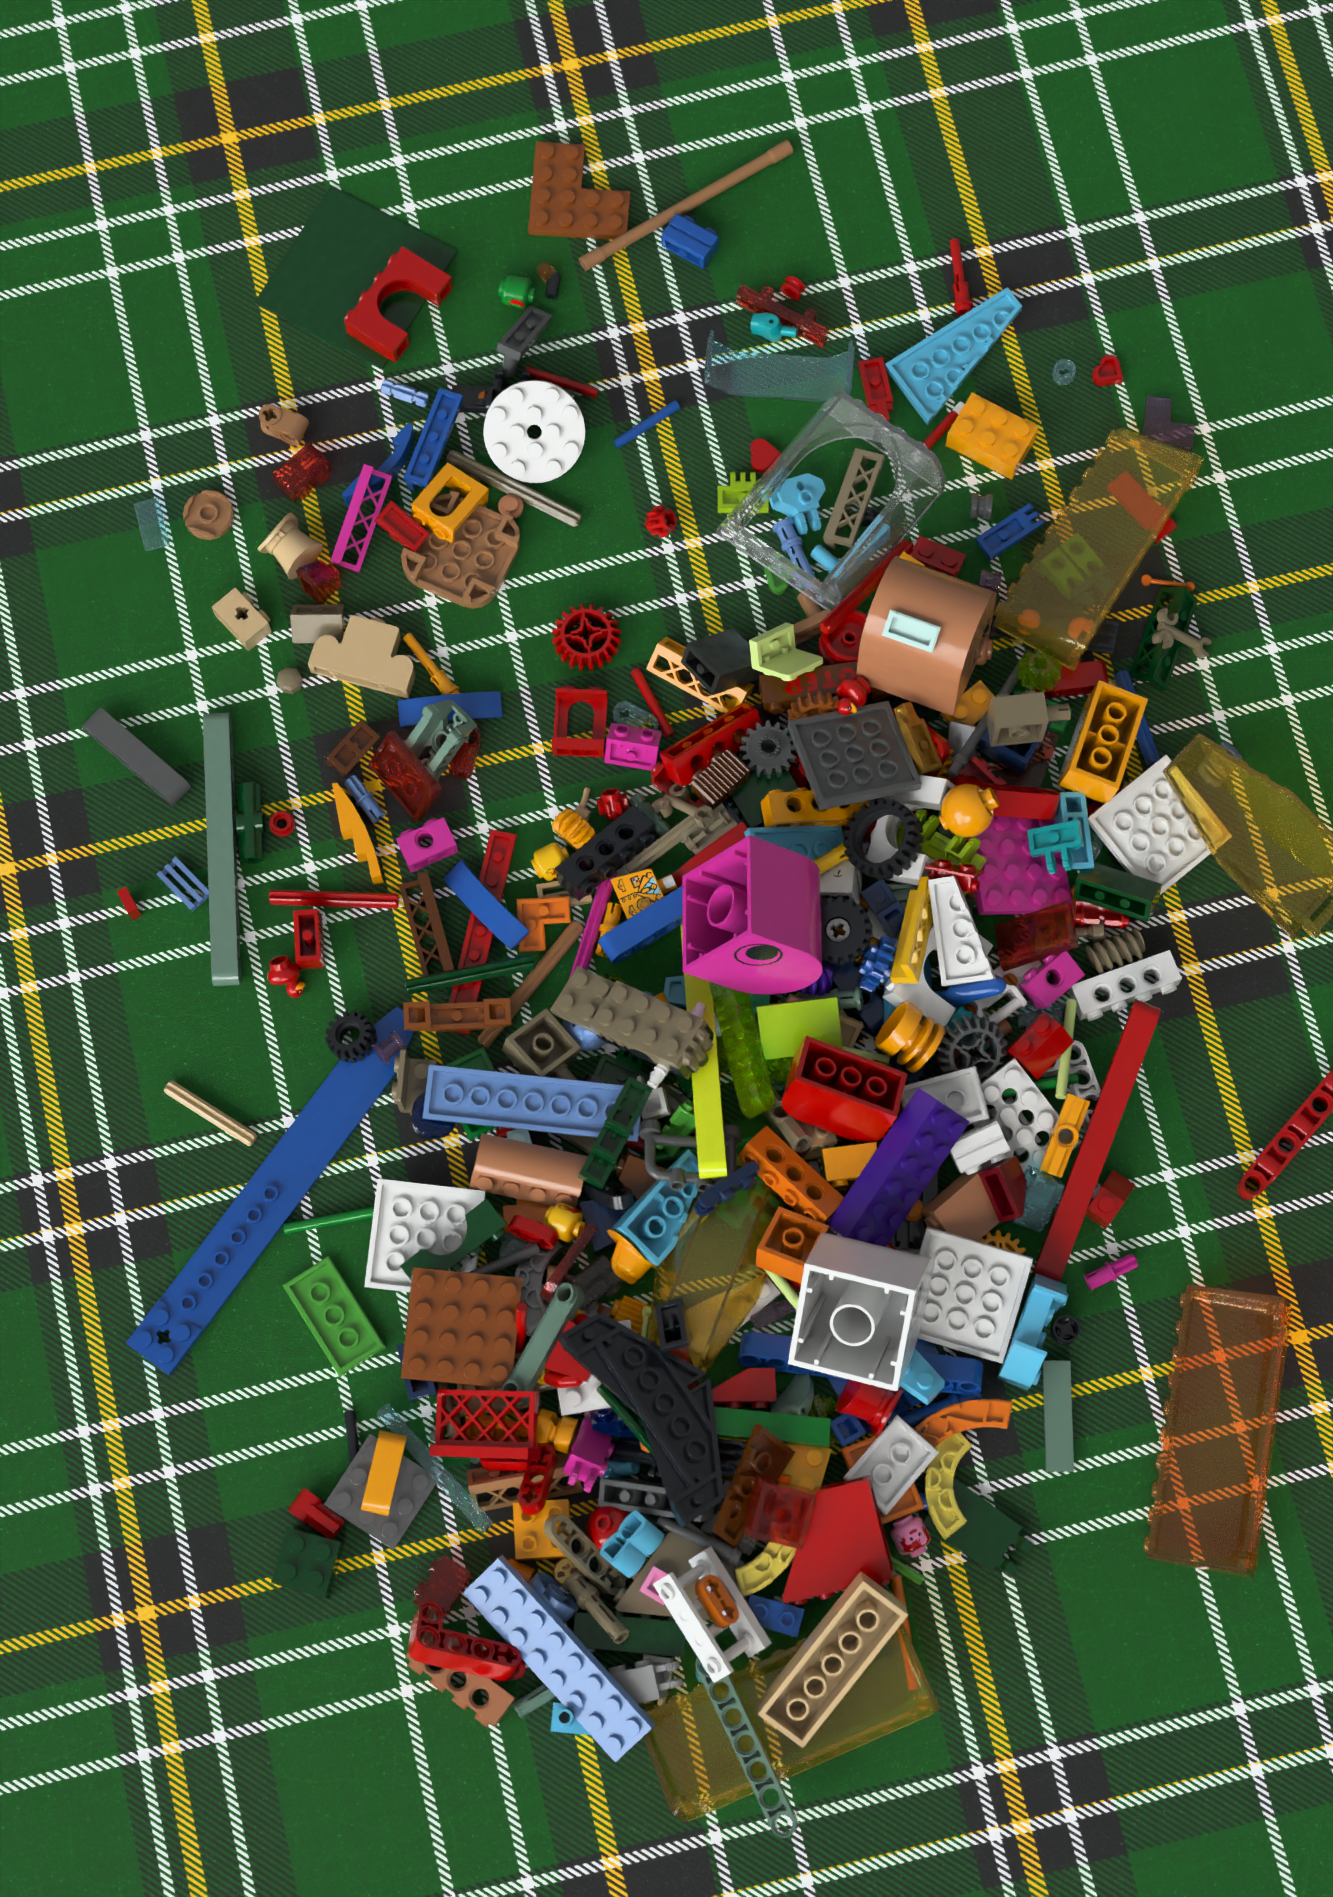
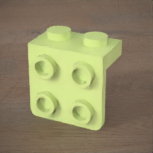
M784 623L749 640L752 669L761 671L765 675L779 677L783 681L795 680L797 676L805 672H811L815 670V667L823 664V657L796 649L794 625L790 623Z

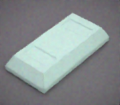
M890 610L882 635L933 653L941 627Z

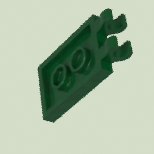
M954 1478L953 1490L956 1503L967 1520L966 1524L946 1540L938 1532L930 1514L924 1520L926 1528L990 1574L996 1567L1012 1578L1019 1568L1003 1558V1555L1010 1545L1016 1547L1023 1554L1028 1555L1034 1544L1018 1534L1023 1528Z

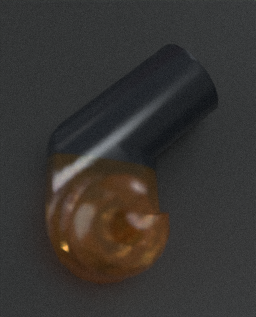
M541 263L537 268V273L547 284L545 297L555 300L558 296L561 276L551 265Z

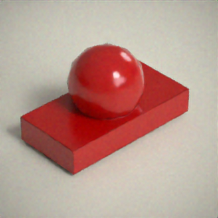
M392 500L374 520L389 533L393 540L400 542L405 548L416 552L430 535L425 528Z

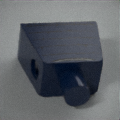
M593 1200L580 1202V1209L584 1216L595 1255L615 1247L617 1244L612 1240L607 1231L617 1223L629 1208L615 1210Z

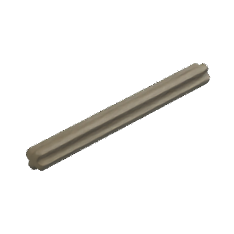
M451 450L446 457V462L457 469L507 494L517 495L523 502L573 527H577L582 519L581 513L455 450Z

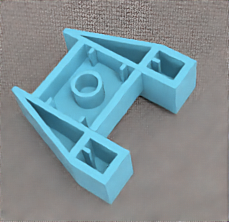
M1039 1274L1034 1275L1010 1347L1001 1365L997 1377L998 1380L1027 1391L1031 1385H1037L1042 1371L1039 1369L1047 1354L1046 1351L1040 1350L1046 1336L1042 1329L1043 1326H1048L1053 1314L1059 1308L1064 1309L1069 1295L1067 1294V1285Z

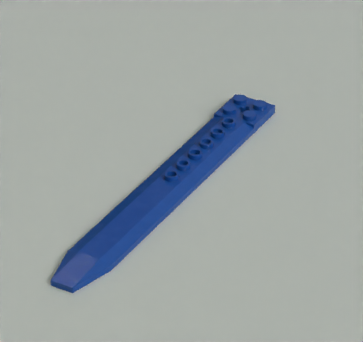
M395 1007L373 1025L376 1030L377 1041H373L376 1044L375 1049L369 1048L371 1052L369 1056L366 1053L363 1054L364 1060L362 1061L356 1057V1063H351L349 1059L347 1062L342 1060L338 1062L164 1295L156 1302L126 1342L128 1346L169 1376L172 1375L282 1228L283 1224L288 1220L397 1074V1072H394L395 1057L400 1056L401 1049H408L415 1032L404 1030V1012L400 1008ZM167 1330L170 1331L169 1337L171 1341L159 1344V1333H165Z

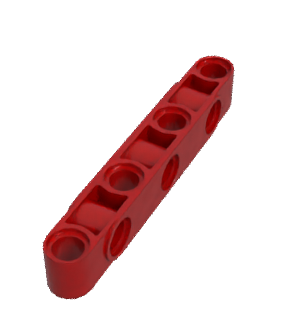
M1333 1069L1239 1180L1237 1192L1241 1198L1245 1200L1257 1198L1276 1179L1333 1111ZM1319 1101L1322 1103L1324 1112L1316 1111L1313 1108L1312 1102ZM1279 1141L1288 1142L1291 1151L1285 1152L1281 1150ZM1245 1181H1254L1257 1185V1191H1249L1245 1186Z

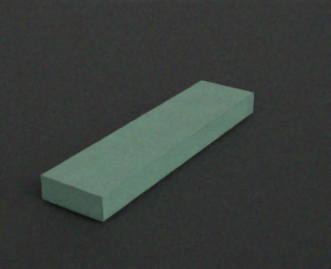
M1043 1361L1045 1472H1074L1070 1361Z

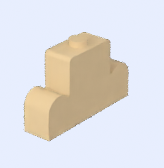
M355 615L350 616L342 642L338 643L337 639L331 635L319 637L314 643L308 661L311 673L409 699L416 675L412 660L405 655L396 656L401 642L399 628L385 624V621L374 617L367 619Z

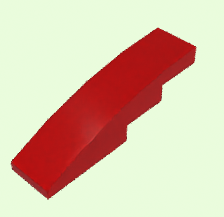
M742 821L676 870L672 876L677 887L679 888L683 885V875L745 838L744 832L748 829Z

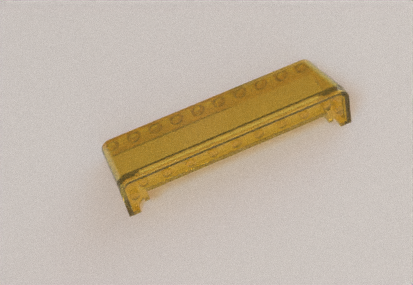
M1121 427L1117 431L1112 429L1105 441L1108 445L1105 449L1100 448L1094 457L1093 462H1095L1093 468L1088 467L1081 478V481H1083L1080 487L1075 486L1069 496L1071 502L1068 506L1063 505L1056 516L1059 519L1056 525L1050 524L1045 532V542L1043 545L1038 543L1031 555L1033 557L1032 562L1024 564L1019 573L1020 580L1018 583L1013 581L1006 593L1009 597L1005 603L1000 601L993 613L997 616L994 626L1070 670L1075 671L1081 661V655L1089 647L1092 638L1183 495L1189 488L1191 489L1205 460L1201 456Z
M903 1622L804 1748L761 1718L757 1713L756 1703L807 1638L798 1641L795 1647L788 1650L779 1649L773 1652L770 1658L763 1661L754 1660L746 1664L745 1669L736 1673L734 1671L730 1673L780 1781L928 1717L940 1709V1705ZM719 1682L716 1685L715 1694L717 1697L724 1699L728 1696L729 1686L725 1682ZM703 1683L697 1685L693 1689L694 1691L686 1695L678 1694L668 1699V1703L661 1706H650L643 1710L656 1724L643 1736L669 1809L681 1822L694 1820L754 1793ZM732 1708L727 1713L729 1723L732 1725L740 1723L742 1715L738 1709ZM744 1735L741 1737L739 1742L741 1749L746 1752H750L753 1749L754 1740L751 1736ZM756 1762L752 1766V1773L755 1777L761 1779L765 1777L767 1768L764 1763Z

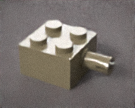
M1033 690L1025 691L1020 695L1002 693L992 697L986 716L990 746L1043 741L1048 722L1070 720L1069 703L1046 706L1044 692L1036 693Z
M547 1008L506 1038L502 1051L523 1075L577 1080L567 1066L576 1060L581 1047Z

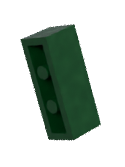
M1094 863L1093 869H1081L1076 877L1073 898L1148 922L1158 905L1162 884Z

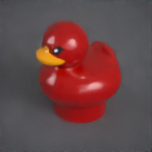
M856 676L854 679H844L838 685L836 695L842 698L837 703V710L840 714L847 716L857 713L856 707H861L866 703L867 694L871 692V688L863 677Z
M281 955L269 961L270 969L267 973L270 984H287V994L293 998L300 997L304 992L306 984L297 980L300 976L299 967L290 961L288 955Z

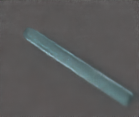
M389 1404L382 1406L377 1412L379 1419L392 1433L407 1436L405 1448L479 1532L483 1533L488 1530L493 1523L490 1517L435 1456H429L430 1450Z

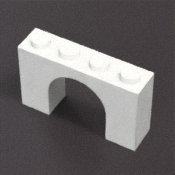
M919 775L922 783L920 790L886 796L884 799L888 800L889 798L898 801L911 811L920 808L941 810L943 798L956 786L944 778ZM885 815L877 819L876 826L871 833L869 851L865 855L869 861L881 863L891 858L899 850L897 830L901 820L898 817ZM915 853L914 855L918 859L916 862L910 860V869L905 870L902 868L903 874L900 876L893 874V878L887 879L884 877V880L919 885L920 877H925L929 871H932L925 869V866L935 861L925 854Z
M932 921L919 983L893 984L889 978L885 984L887 990L882 997L896 1008L908 1000L922 1010L923 1014L920 1022L927 1017H931L935 1021L934 1024L940 1023L942 1026H946L956 1008L933 992L924 977L926 957L932 950H937L934 923ZM979 935L988 955L993 945Z

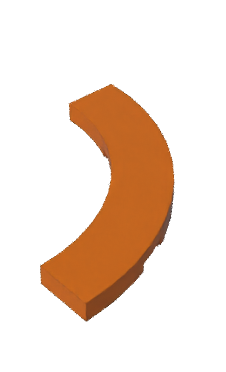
M978 1399L957 1403L930 1415L919 1423L914 1430L935 1448L945 1439L964 1430L981 1427L1008 1429L1013 1401Z

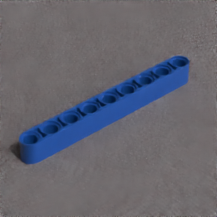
M754 1331L744 1332L741 1335L737 1360L742 1366L749 1368H775V1371L849 1380L788 1364L793 1336ZM919 1352L945 1381V1387L940 1392L963 1395H977L981 1392L984 1366L980 1361L970 1358Z

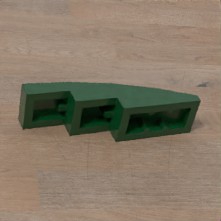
M628 1077L605 1120L604 1126L578 1178L603 1189L653 1088Z

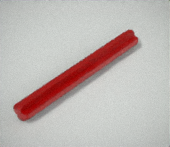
M272 889L269 892V902L272 905L397 909L399 906V896L396 893Z

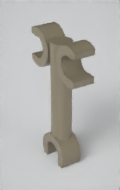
M1167 608L1160 609L1157 612L1159 624L1157 625L1158 632H1155L1152 636L1153 644L1160 643L1163 639L1162 648L1166 649L1172 647L1175 639L1191 647L1196 657L1204 658L1209 656V653L1203 649V646L1211 644L1212 641L1209 638L1196 639L1173 627L1172 625L1178 622L1177 613L1170 614L1167 617Z
M677 783L670 787L669 793L665 794L663 798L655 800L651 805L654 812L657 814L661 811L664 818L671 815L673 812L672 807L694 817L699 827L706 826L703 818H715L711 807L702 806L698 808L685 802L690 797L687 787L681 790Z

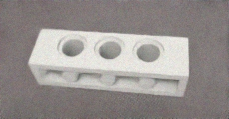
M1168 950L1076 983L1069 989L1068 993L1071 999L1077 1001L1076 1013L1079 1020L1087 1018L1088 1021H1093L1102 1017L1105 1011L1112 1009L1113 1012H1118L1127 1008V1004L1135 1001V999L1146 1002L1153 998V994L1161 992L1162 995L1171 993L1177 989L1176 986L1179 985L1182 978L1171 951ZM1152 974L1155 976L1157 983H1147L1144 975ZM1128 983L1132 987V992H1123L1119 984ZM1103 992L1107 995L1108 1000L1104 1002L1098 1001L1094 993Z

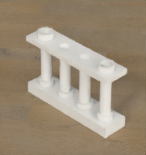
M710 1546L688 1560L692 1566L691 1570L679 1578H676L674 1573L671 1572L653 1585L700 1659L706 1672L713 1682H716L734 1671L729 1662L745 1651L749 1658L772 1643L715 1551ZM710 1574L715 1575L721 1580L739 1612L738 1620L728 1626L738 1642L722 1652L714 1637L728 1627L719 1628L712 1624L707 1628L699 1615V1612L704 1609L698 1599L692 1603L683 1589L696 1579H702Z

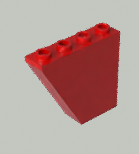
M870 1475L815 1488L783 1594L784 1603L792 1602V1605H800L808 1602V1598L819 1596V1599L833 1597L835 1592L846 1590L860 1571L880 1586L889 1584V1580L893 1579L895 1571Z

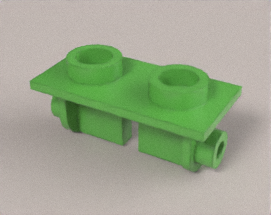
M688 1099V1101L678 1105V1109L669 1120L671 1123L663 1127L661 1134L690 1136L695 1129L694 1103ZM655 1145L660 1150L664 1148L671 1157H674L681 1148V1146Z

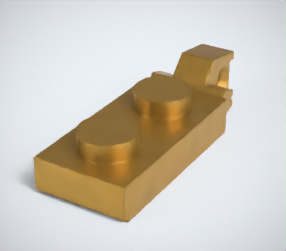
M903 703L895 708L894 712L898 726L918 775L942 768L943 765L924 719H920L916 715L912 703Z

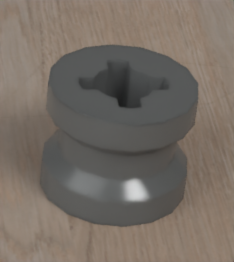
M972 493L970 518L983 516L984 519H991L993 494L979 496L978 493Z

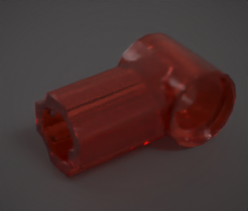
M477 727L469 734L475 736L476 740L471 743L464 742L451 761L449 774L457 778L471 779L478 751L482 747L481 733Z

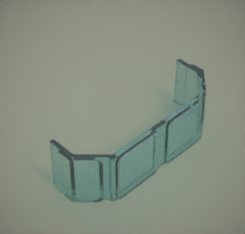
M710 330V336H708L704 383L715 389L725 391V394L737 396L776 397L815 402L828 401L851 394L855 347H853V341H849L848 351L829 358L733 351L714 341V330Z

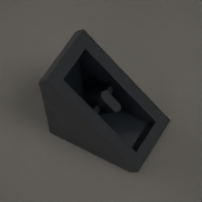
M679 1298L656 1304L655 1311L661 1351L666 1352L689 1346L693 1336L682 1299Z

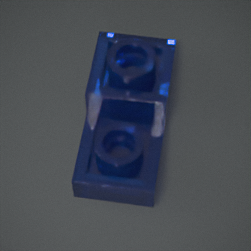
M601 1409L596 1411L595 1414H589L592 1430L617 1437H636L622 1420H619L615 1411Z

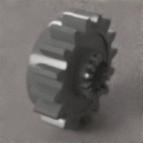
M766 721L765 727L756 723V730L753 731L748 728V737H742L741 743L744 745L740 747V754L744 755L742 762L748 763L751 771L757 772V777L766 775L767 779H770L771 775L774 774L781 777L782 770H790L789 762L795 763L796 756L793 754L797 753L795 745H792V737H788V727L780 730L779 722L774 727H771L770 721ZM764 747H772L775 751L769 754L763 752L762 749Z

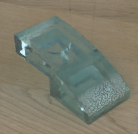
M159 498L134 503L145 551L169 546L170 541Z

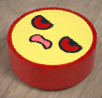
M566 1557L557 1561L553 1574L556 1581L563 1585L570 1574L580 1570Z

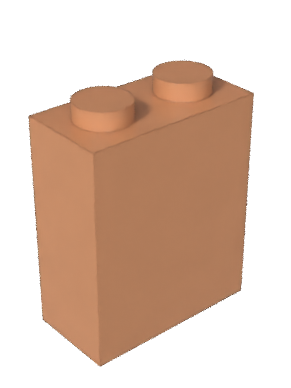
M979 1171L969 1175L964 1172L921 1209L926 1217L925 1223L928 1227L979 1241L999 1223L978 1174Z

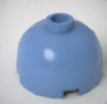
M540 1572L539 1574L536 1573L528 1584L564 1623L571 1619L579 1609L574 1596L571 1593H568L566 1596L559 1588L563 1585L559 1584L552 1576Z

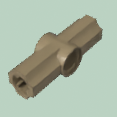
M764 1084L758 1087L752 1095V1100L771 1123L772 1131L776 1135L781 1136L795 1152L802 1153L808 1150L809 1146L814 1142L813 1135L801 1121L796 1120L784 1111L781 1103L782 1098L772 1085Z

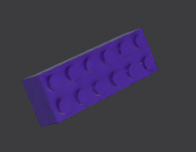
M918 1087L827 1225L845 1238L887 1247L970 1121Z

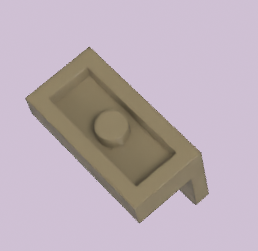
M344 604L293 605L290 614L292 642L315 643L319 637L331 635L337 639L338 643H341L344 636Z

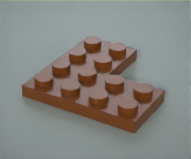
M536 142L528 234L613 240L628 232L630 191L582 189L585 144Z

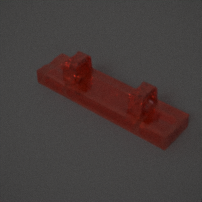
M741 284L736 292V304L753 313H773L780 319L782 325L797 327L798 336L821 348L825 346L828 341L829 329L815 322L817 311L808 308L804 316L773 301V288L765 285L762 291L758 293Z

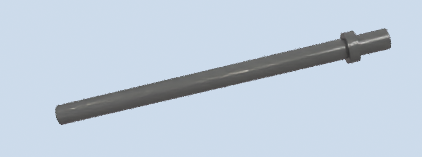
M1025 651L998 694H1010L1035 656L1032 651ZM988 709L959 754H955L952 758V765L947 771L949 777L956 778L960 770L967 766V759L987 729L986 716Z

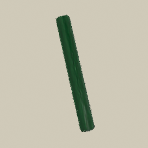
M529 954L405 980V987L408 994H415L535 969L536 965L534 956Z

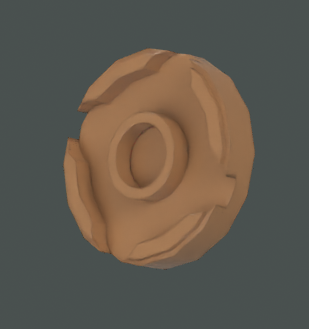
M214 490L201 491L202 493L194 494L184 506L183 518L187 529L192 535L205 540L220 538L226 534L233 525L235 516L229 499L224 494Z

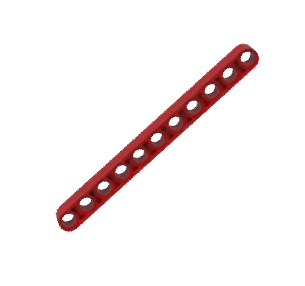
M1136 999L1133 1003L1032 1273L1033 1276L1039 1274L1057 1282L1061 1280L1159 1019L1161 1009Z

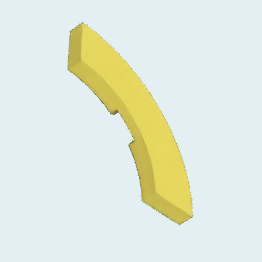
M961 1432L950 1436L935 1447L939 1453L926 1469L925 1497L928 1511L934 1525L944 1540L967 1522L956 1503L953 1490V1478L956 1467L961 1458L972 1447L971 1443Z
M802 1493L775 1500L776 1521L769 1542L753 1560L734 1568L738 1590L743 1597L753 1594L772 1583L792 1561L805 1522V1503Z

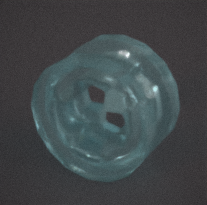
M1068 359L1059 360L1054 365L1053 379L1060 385L1070 384L1075 377L1076 366ZM1065 368L1069 370L1068 374L1060 375V370L1063 371Z

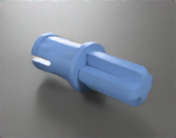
M356 775L349 777L344 785L357 801L356 806L363 809L372 824L381 820L380 816L384 818L386 813L373 798V792H369Z

